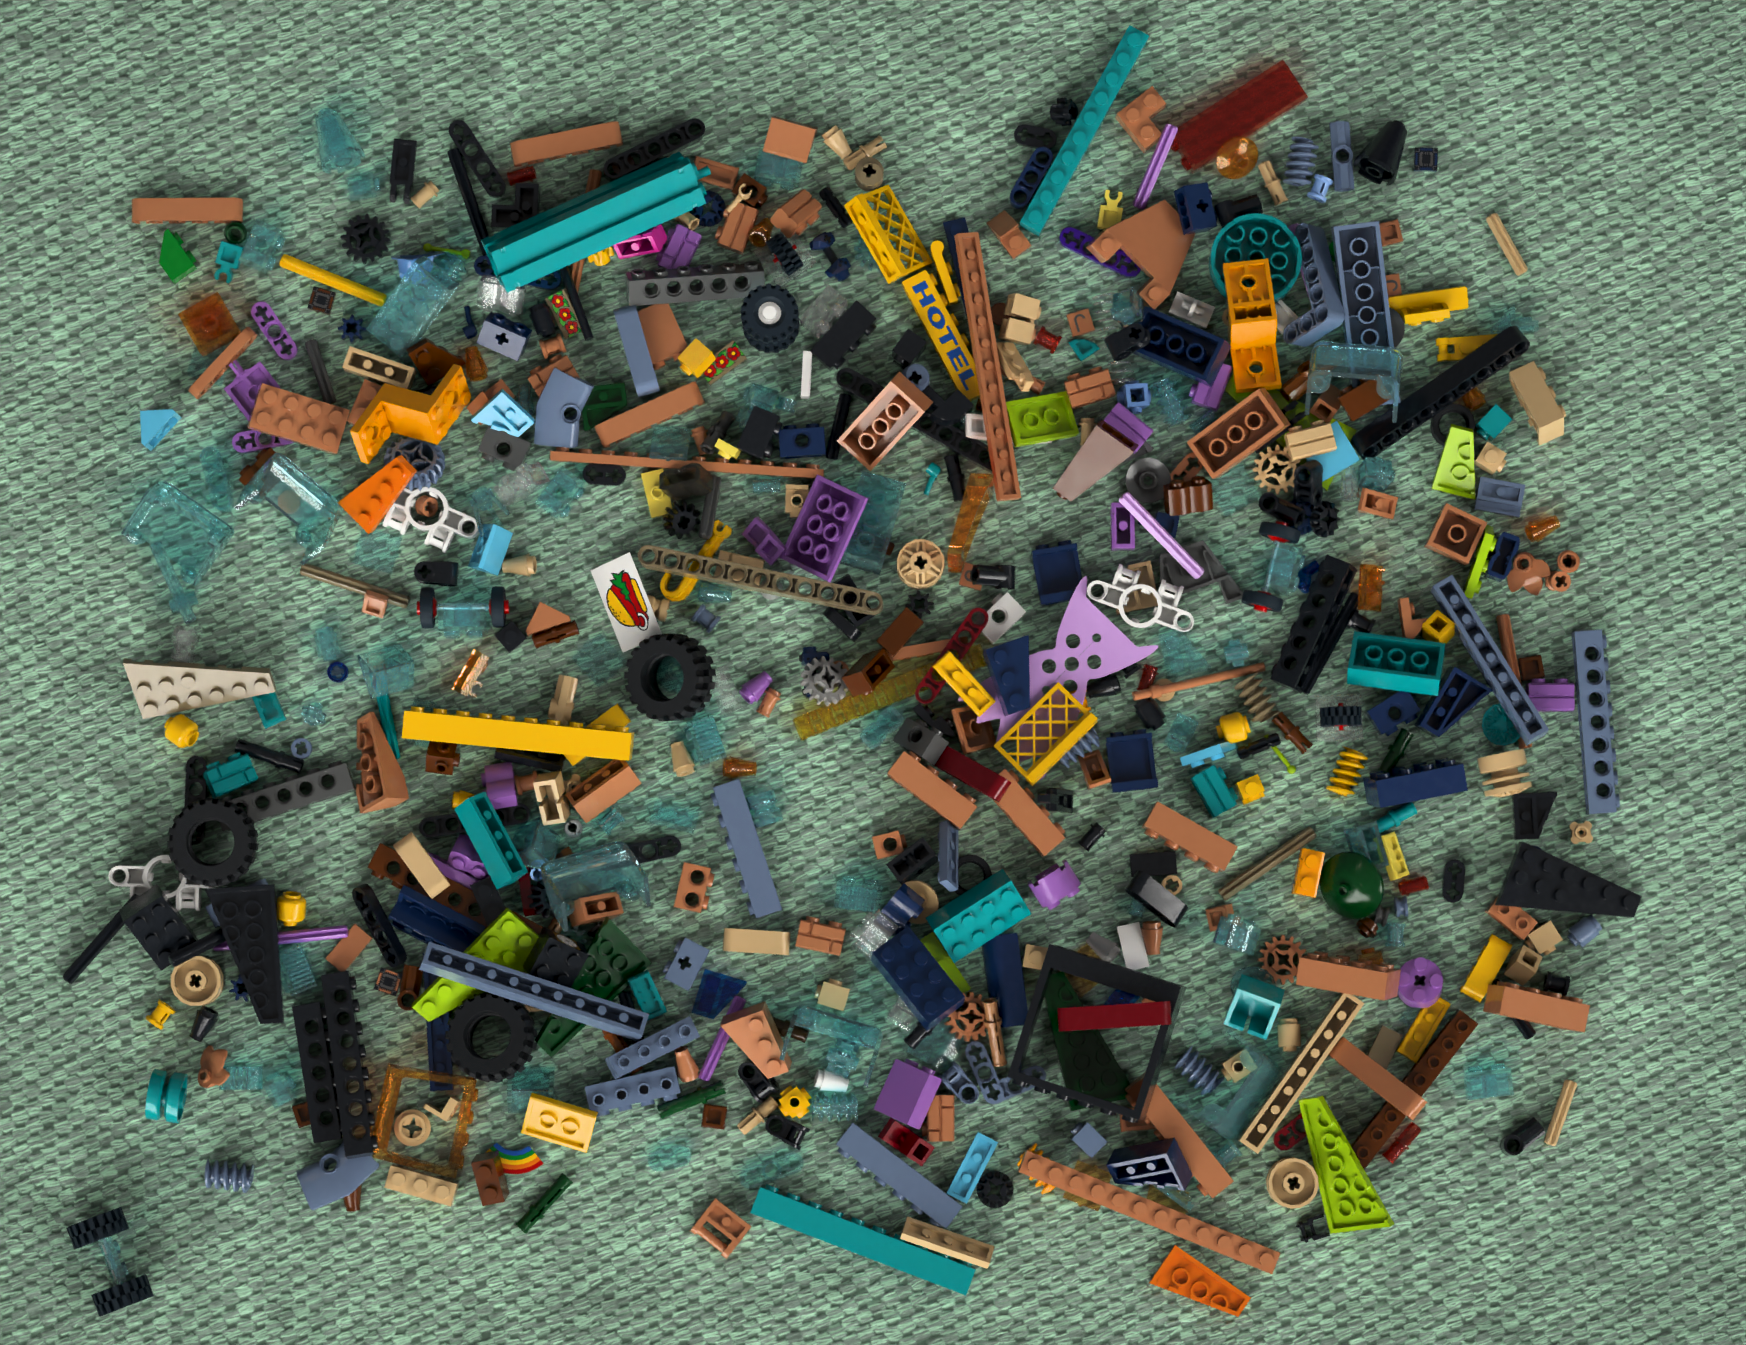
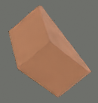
M540 602L525 631L527 636L549 630L551 627L570 623L571 619L568 615Z
M1099 749L1086 753L1084 758L1080 755L1077 756L1088 790L1111 782Z

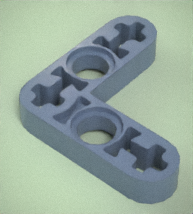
M973 1041L966 1046V1057L982 1095L988 1103L997 1104L1035 1088L1033 1085L1026 1088L1021 1086L1018 1091H1011L1008 1088V1082L1012 1078L998 1079L984 1045L978 1041ZM972 1045H975L977 1048L981 1047L980 1058L982 1060L986 1057L987 1062L980 1063L974 1067L973 1062H977L976 1057L969 1055ZM1034 1065L1021 1070V1073L1030 1076L1033 1069L1037 1072L1041 1071L1042 1076L1039 1079H1046V1072L1040 1066ZM981 1066L990 1068L991 1075L988 1079H981L978 1076V1069ZM995 1078L996 1083H993L992 1086L994 1090L999 1089L1000 1094L997 1095V1100L987 1097L990 1090L988 1086L983 1088L982 1083L990 1082Z

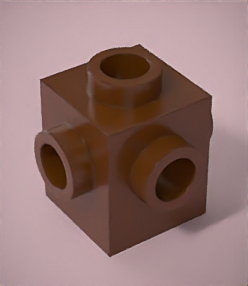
M430 741L426 754L425 772L453 776L454 767H459L461 753H457V744Z

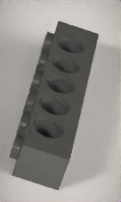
M747 261L744 264L727 262L718 266L702 264L699 267L691 268L689 266H679L677 269L658 267L649 271L634 269L631 272H626V298L629 306L745 298L751 290L757 289V286H765L764 269L761 262L758 263L756 261ZM740 276L745 277L743 281H735ZM716 278H723L721 282L713 283ZM695 279L700 280L696 285L690 284ZM677 281L675 286H668L670 282ZM648 283H655L652 288H645Z
M340 760L328 764L329 768L320 771V768H314L306 771V776L298 778V775L284 778L285 783L277 785L276 782H271L263 785V790L255 792L254 789L241 792V797L233 799L232 796H228L222 799L236 805L244 803L247 807L246 814L255 823L354 791L356 788L348 764H342ZM327 775H332L334 784L329 788L324 787L323 778ZM305 782L312 784V791L308 795H304L301 792V786ZM283 789H288L291 794L290 799L286 802H282L279 799V793ZM262 796H266L269 801L268 806L264 809H260L257 805L258 799ZM220 822L223 832L231 831L226 824Z

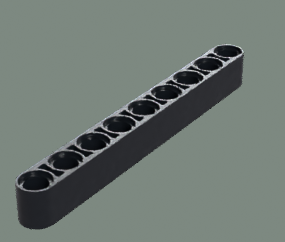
M1517 326L1506 328L1354 434L1350 441L1351 445L1363 460H1371L1524 354L1529 349L1530 342Z
M850 368L841 369L836 376L837 385L840 389L868 405L885 388ZM850 374L853 377L852 383L849 385L842 384L840 381L841 376ZM864 385H869L872 387L873 392L869 396H864L860 393V388ZM927 411L911 427V429L992 474L991 462L983 463L979 459L980 453L989 452L988 445L983 442L966 437L965 432L952 425L943 426L934 423L932 420L931 428L922 429L919 422L924 418L930 419L931 413ZM947 429L952 433V438L947 441L942 440L939 433ZM962 441H969L972 449L968 452L962 451L959 448V444Z

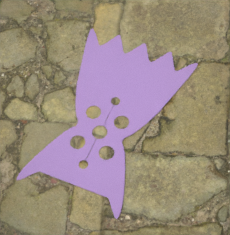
M1087 576L1080 580L1069 601L1057 633L1055 648L1029 655L1030 708L1004 716L992 678L989 677L980 683L996 702L980 717H977L976 722L982 723L1000 719L996 742L1045 695L1042 692L1044 686L1052 688L1057 682L1063 686L1065 681L1073 680L1077 684V690L1071 695L1083 705L1088 680L1105 677L1146 658L1158 648L1157 645L1137 647L1087 599ZM1096 633L1101 636L1099 642H1094L1092 636ZM1076 634L1080 638L1078 647L1070 648L1067 646L1066 638L1068 635ZM1097 655L1101 658L1099 668L1091 669L1088 666L1087 659L1089 656ZM1068 657H1075L1078 660L1079 666L1075 671L1066 670L1064 663ZM1046 659H1052L1056 663V669L1053 673L1049 674L1043 671L1042 663ZM1057 690L1051 696V704H1065V696ZM1039 708L1035 712V720H1049V708ZM1052 708V720H1065V708ZM1068 708V720H1077L1080 710L1078 708ZM1023 724L1019 728V737H1033V724ZM1035 724V737H1049V724ZM1052 724V737L1062 736L1065 733V724ZM1068 724V729L1074 724ZM1016 731L1010 737H1017ZM1020 740L1019 753H1033V740ZM1035 740V753H1045L1049 749V740ZM1019 756V762L1031 759L1033 756Z

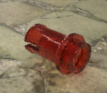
M526 165L525 168L507 172L510 186L526 181L533 182V179H537L534 166Z
M1145 664L1144 668H1141L1143 672L1136 690L1148 689L1150 685H1153L1156 675H1159L1157 667Z
M1425 875L1410 880L1402 879V882H1398L1401 896L1406 895L1408 897L1410 893L1429 889Z

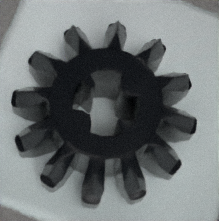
M682 500L679 506L676 501H673L674 508L666 507L665 510L669 514L662 516V519L666 521L663 527L665 530H669L668 534L670 536L676 534L678 539H682L683 534H685L687 538H690L691 530L695 533L698 531L695 525L701 523V520L697 518L700 512L694 510L695 505L693 503L687 505V502ZM681 516H684L683 523H679Z
M546 879L545 882L539 880L537 881V886L534 885L530 888L534 894L528 895L527 898L533 900L529 907H536L534 914L540 915L542 913L543 918H548L550 915L555 917L558 915V911L565 909L561 903L567 902V899L562 897L566 890H559V882L553 884L552 879Z

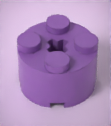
M1067 860L1062 861L1064 865L1059 867L1056 863L1035 876L1037 881L1034 884L1031 880L1028 882V886L1042 908L1047 907L1051 910L1060 904V899L1065 896L1071 898L1080 892L1078 887L1081 885V882Z
M1423 957L1407 961L1400 968L1398 996L1409 1007L1428 1008L1435 1004L1441 996L1443 988L1441 970L1434 962ZM1416 980L1419 982L1424 981V986H1415Z

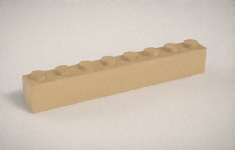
M1341 993L1239 1136L1237 1139L1239 1142L1257 1154L1261 1151L1365 1003L1351 994Z

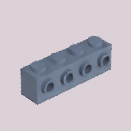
M675 1066L585 1086L589 1110L598 1112L597 1117L610 1114L609 1109L618 1108L619 1112L632 1109V1104L641 1102V1107L655 1104L654 1099L663 1097L664 1101L677 1099L676 1094L681 1093Z

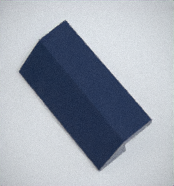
M403 885L399 892L398 900L388 917L393 927L427 945L429 942L462 953L485 930V926L406 885Z

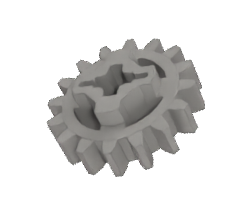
M824 656L819 661L814 658L810 663H807L804 667L805 670L800 675L804 678L800 685L806 686L803 693L810 694V701L814 698L817 699V705H820L822 701H824L826 706H829L831 701L837 704L840 699L845 697V692L849 690L842 679L848 670H841L839 668L841 662L834 664L832 657L829 661H826ZM818 669V672L812 676L813 671ZM838 686V690L833 693L832 691Z

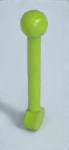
M429 243L423 246L426 252L431 250L437 252L446 251L449 254L461 255L464 259L470 257L468 249L459 251L431 246Z
M1271 746L1286 765L1288 773H1295L1296 767L1287 761L1276 746Z

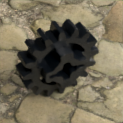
M369 214L365 215V219H361L357 215L356 222L350 219L349 223L351 226L349 228L343 227L347 234L341 235V239L346 241V243L342 244L343 249L349 248L346 254L348 257L354 254L353 260L355 262L362 258L363 264L367 263V259L375 263L376 256L381 259L383 258L382 250L386 252L389 250L385 243H391V240L385 236L390 234V231L388 229L383 230L386 224L384 222L378 224L377 216L370 220ZM361 225H366V227L363 229H356ZM376 229L380 232L381 241L375 238ZM369 234L371 241H366L363 244L361 237H366ZM351 237L357 241L356 249L352 247ZM372 248L376 249L375 251H373V252H371V253L365 254L366 250H369V249H372Z

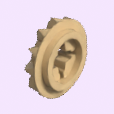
M416 1109L402 1112L394 1123V1133L397 1139L407 1146L422 1144L428 1139L431 1132L430 1120L423 1112ZM413 1118H415V1125L422 1128V1130L415 1131L412 1138H410V1130L403 1128V1125H410Z

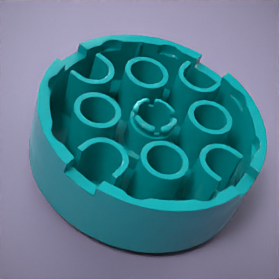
M1259 213L1239 216L1224 226L1213 242L1208 264L1212 282L1220 294L1227 299L1223 263L1248 261L1251 256H1256L1259 259L1268 258L1274 301L1277 303L1290 292L1301 270L1302 253L1298 239L1285 223L1273 216ZM1250 279L1242 282L1245 287H1252L1255 284Z

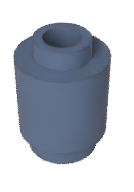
M1592 915L1583 917L1568 929L1569 935L1567 938L1575 947L1579 945L1583 948L1599 935L1602 927Z

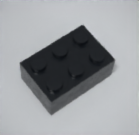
M157 884L119 910L125 925L161 971L171 965L168 961L169 954L197 941L193 930Z

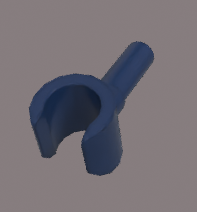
M465 306L464 310L468 325L462 329L466 338L471 339L477 335V329L472 320L470 306Z

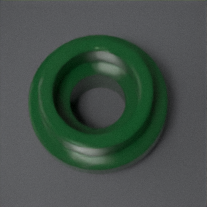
M233 221L226 225L224 236L228 242L239 244L246 239L247 229L242 223ZM238 229L240 234L235 236L231 231Z

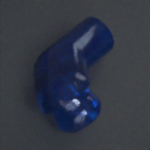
M1316 560L1298 572L1296 584L1302 593L1309 592L1311 576L1318 572L1319 564Z

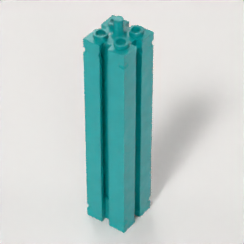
M677 152L669 158L665 157L495 233L492 237H486L481 242L491 262V267L497 281L508 293L515 290L518 286H524L689 212L694 207L706 204L704 196L707 193L703 184L699 183L698 180L710 175L711 171L708 166L697 170L694 162L691 163L688 156L684 158L680 152Z

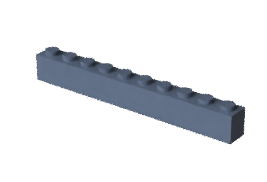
M432 942L428 943L419 967L421 971L635 1041H639L643 1036L649 1016L648 1013Z

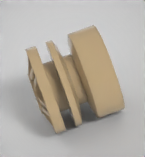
M915 539L904 545L897 557V573L904 584L910 588L922 590L934 586L941 579L944 571V556L936 544L925 539ZM918 558L927 562L924 564V569L914 565L917 563Z
M1524 749L1477 759L1479 772L1481 774L1491 773V778L1483 781L1482 785L1493 784L1494 789L1484 791L1485 797L1499 798L1514 795L1532 787L1531 781L1524 783L1520 781V778L1530 776L1529 772H1518V767L1527 764Z

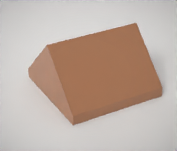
M773 116L763 152L807 163L818 128Z
M969 706L951 710L963 755L992 748L996 744L990 721L977 723L978 716Z

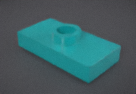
M276 692L252 697L263 726L266 729L286 720Z
M648 970L627 979L642 1012L649 1014L647 1021L667 1012Z

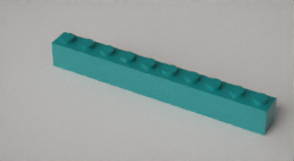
M1129 25L1019 224L1020 227L1040 236L1148 42L1149 35Z
M766 1184L765 1188L760 1186L750 1213L960 1294H967L976 1270L972 1267V1263L960 1259L957 1262L950 1259L951 1256L940 1252L936 1254L928 1251V1248L917 1244H910L900 1239L901 1235L896 1233L894 1237L885 1234L886 1229L876 1225L872 1229L864 1226L865 1221L852 1217L851 1221L842 1218L844 1213L830 1209V1212L821 1210L822 1205L810 1200L808 1204L800 1202V1196L788 1192L786 1196L778 1193L779 1188Z

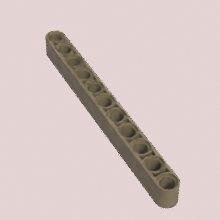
M652 545L642 546L638 552V559L644 568L867 615H877L883 609L882 597L874 591ZM645 553H654V560L645 562L643 560ZM668 557L677 558L676 565L672 567L666 566L665 561ZM696 561L700 566L696 571H689L687 569L688 564ZM720 566L722 572L718 576H712L710 574L711 568ZM735 571H743L744 578L740 581L734 580L732 575ZM759 575H764L767 581L764 585H757L754 583L755 578ZM780 580H787L789 587L785 590H780L777 588V584ZM804 584L812 587L811 592L807 595L799 592L800 587ZM826 589H831L834 591V596L831 599H824L822 592ZM847 594H854L857 597L853 604H847L844 601ZM875 598L879 601V605L877 608L870 609L866 605L867 601Z

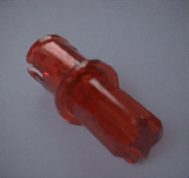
M1411 1122L1398 1138L1395 1136V1141L1382 1156L1391 1164H1394L1406 1149L1409 1150L1408 1146L1421 1132L1420 1127Z

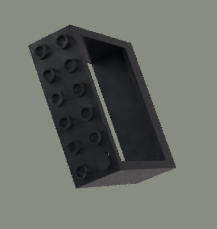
M1049 944L1007 1077L1012 1078V1083L1029 1087L1030 1084L1035 1086V1091L1044 1094H1051L1052 1091L1057 1093L1056 1098L1065 1101L1076 1099L1079 1100L1078 1105L1090 1109L1097 1106L1100 1107V1112L1113 1116L1118 1113L1123 1115V1120L1138 1123V1120L1146 1118L1187 987L1058 945ZM1053 969L1155 1002H1171L1172 1024L1160 1025L1134 1109L1021 1073Z

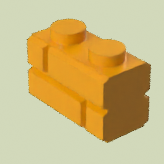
M1306 848L1300 849L1292 894L1316 898L1325 856L1324 852Z

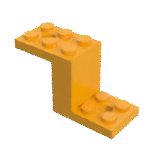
M1266 258L1223 263L1228 302L1227 334L1229 345L1231 346L1230 355L1236 394L1255 392L1259 388H1266V390L1281 389L1282 383L1276 349L1277 314L1269 260ZM1250 279L1255 284L1252 287H1245L1242 282ZM1252 365H1259L1262 371L1253 373L1249 368Z
M453 364L432 395L384 383L350 430L360 461L369 464L373 457L378 454L379 449L390 437L391 433L438 445L472 398L462 366Z

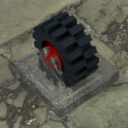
M780 232L753 251L775 284L781 286V288L817 263L796 233L792 237L787 238Z
M1361 694L1315 696L1316 742L1363 740Z

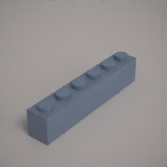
M737 779L713 787L714 793L710 795L714 807L719 805L721 814L717 816L721 828L726 827L729 836L725 837L728 849H733L736 858L732 859L736 872L741 871L743 880L739 881L743 894L748 892L750 901L746 902L750 916L755 914L757 919L781 911L782 907L740 780Z
M852 1122L836 1143L839 1147L837 1151L847 1159L852 1156L858 1161L855 1164L865 1173L868 1170L876 1175L874 1180L883 1187L886 1184L894 1189L892 1193L903 1201L906 1198L913 1204L910 1207L917 1213L922 1215L925 1212L931 1217L929 1222L934 1226L947 1228L963 1207Z

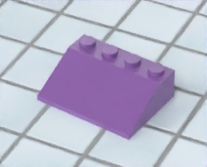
M817 474L785 544L786 549L779 558L831 582L867 504L868 498Z

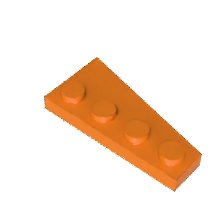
M400 455L337 503L370 534L375 531L417 470Z
M1176 1245L1173 1246L1149 1281L1150 1284L1237 1317L1251 1299V1297Z

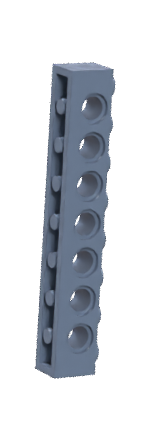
M1450 575L1433 585L1431 594L1445 616L1455 623L1456 634L1487 684L1493 690L1492 692L1525 745L1528 746L1545 736L1549 730L1454 576Z
M1602 629L1574 631L1571 635L1586 815L1617 812L1616 808L1620 807L1619 794H1615V785H1618L1617 771H1613V762H1616L1615 748H1611V739H1614V728L1609 724V717L1612 716V705L1608 703L1607 694H1610V681L1606 680L1605 671L1609 669L1608 658L1604 657L1603 648L1607 647L1606 635H1602ZM1587 648L1595 650L1596 657L1594 660H1589L1585 656ZM1590 670L1595 671L1598 675V680L1595 683L1587 679V673ZM1591 693L1597 694L1600 698L1597 706L1589 702ZM1593 716H1598L1601 719L1602 724L1600 728H1594L1591 725V718ZM1594 739H1600L1603 742V749L1601 751H1596L1593 748ZM1597 761L1605 765L1603 774L1595 771L1594 766ZM1599 784H1603L1607 788V794L1604 797L1599 796L1596 792Z

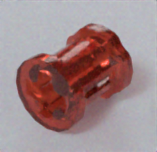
M1042 326L1033 344H1039L1050 350L1051 354H1054L1062 337L1048 332L1046 327Z

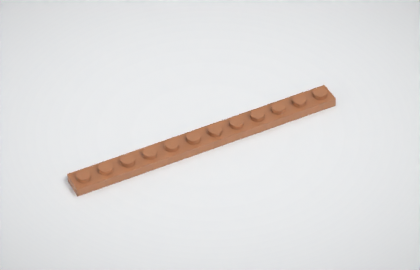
M957 233L954 238L997 501L1018 500L1021 498L979 233Z
M556 447V451H550V460L559 462L815 479L817 474L824 477V469H820V465L806 464V468H797V463L784 462L783 467L774 466V462L761 461L760 465H751L752 460L738 459L737 464L729 463V460L726 458H715V462H707L706 457L692 456V460H683L682 455H670L669 459L660 458L661 454L647 453V457H638L637 452H624V456L615 455V451L601 450V454H592V449H579V453L569 452L570 448Z
M1028 1150L1025 1151L1018 1172L1267 1273L1273 1274L1279 1259L1280 1252Z

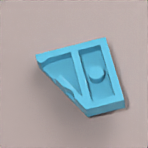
M503 389L471 417L473 423H484L490 425L492 429L505 431L516 437H519L535 422V419Z
M1224 742L1180 757L1182 766L1191 765V768L1205 764V759L1211 758L1212 761L1225 757L1224 753L1237 749L1238 746L1237 743L1230 744L1229 742Z

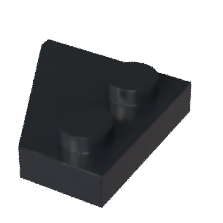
M1557 792L1512 795L1515 840L1539 839L1552 804L1557 797Z

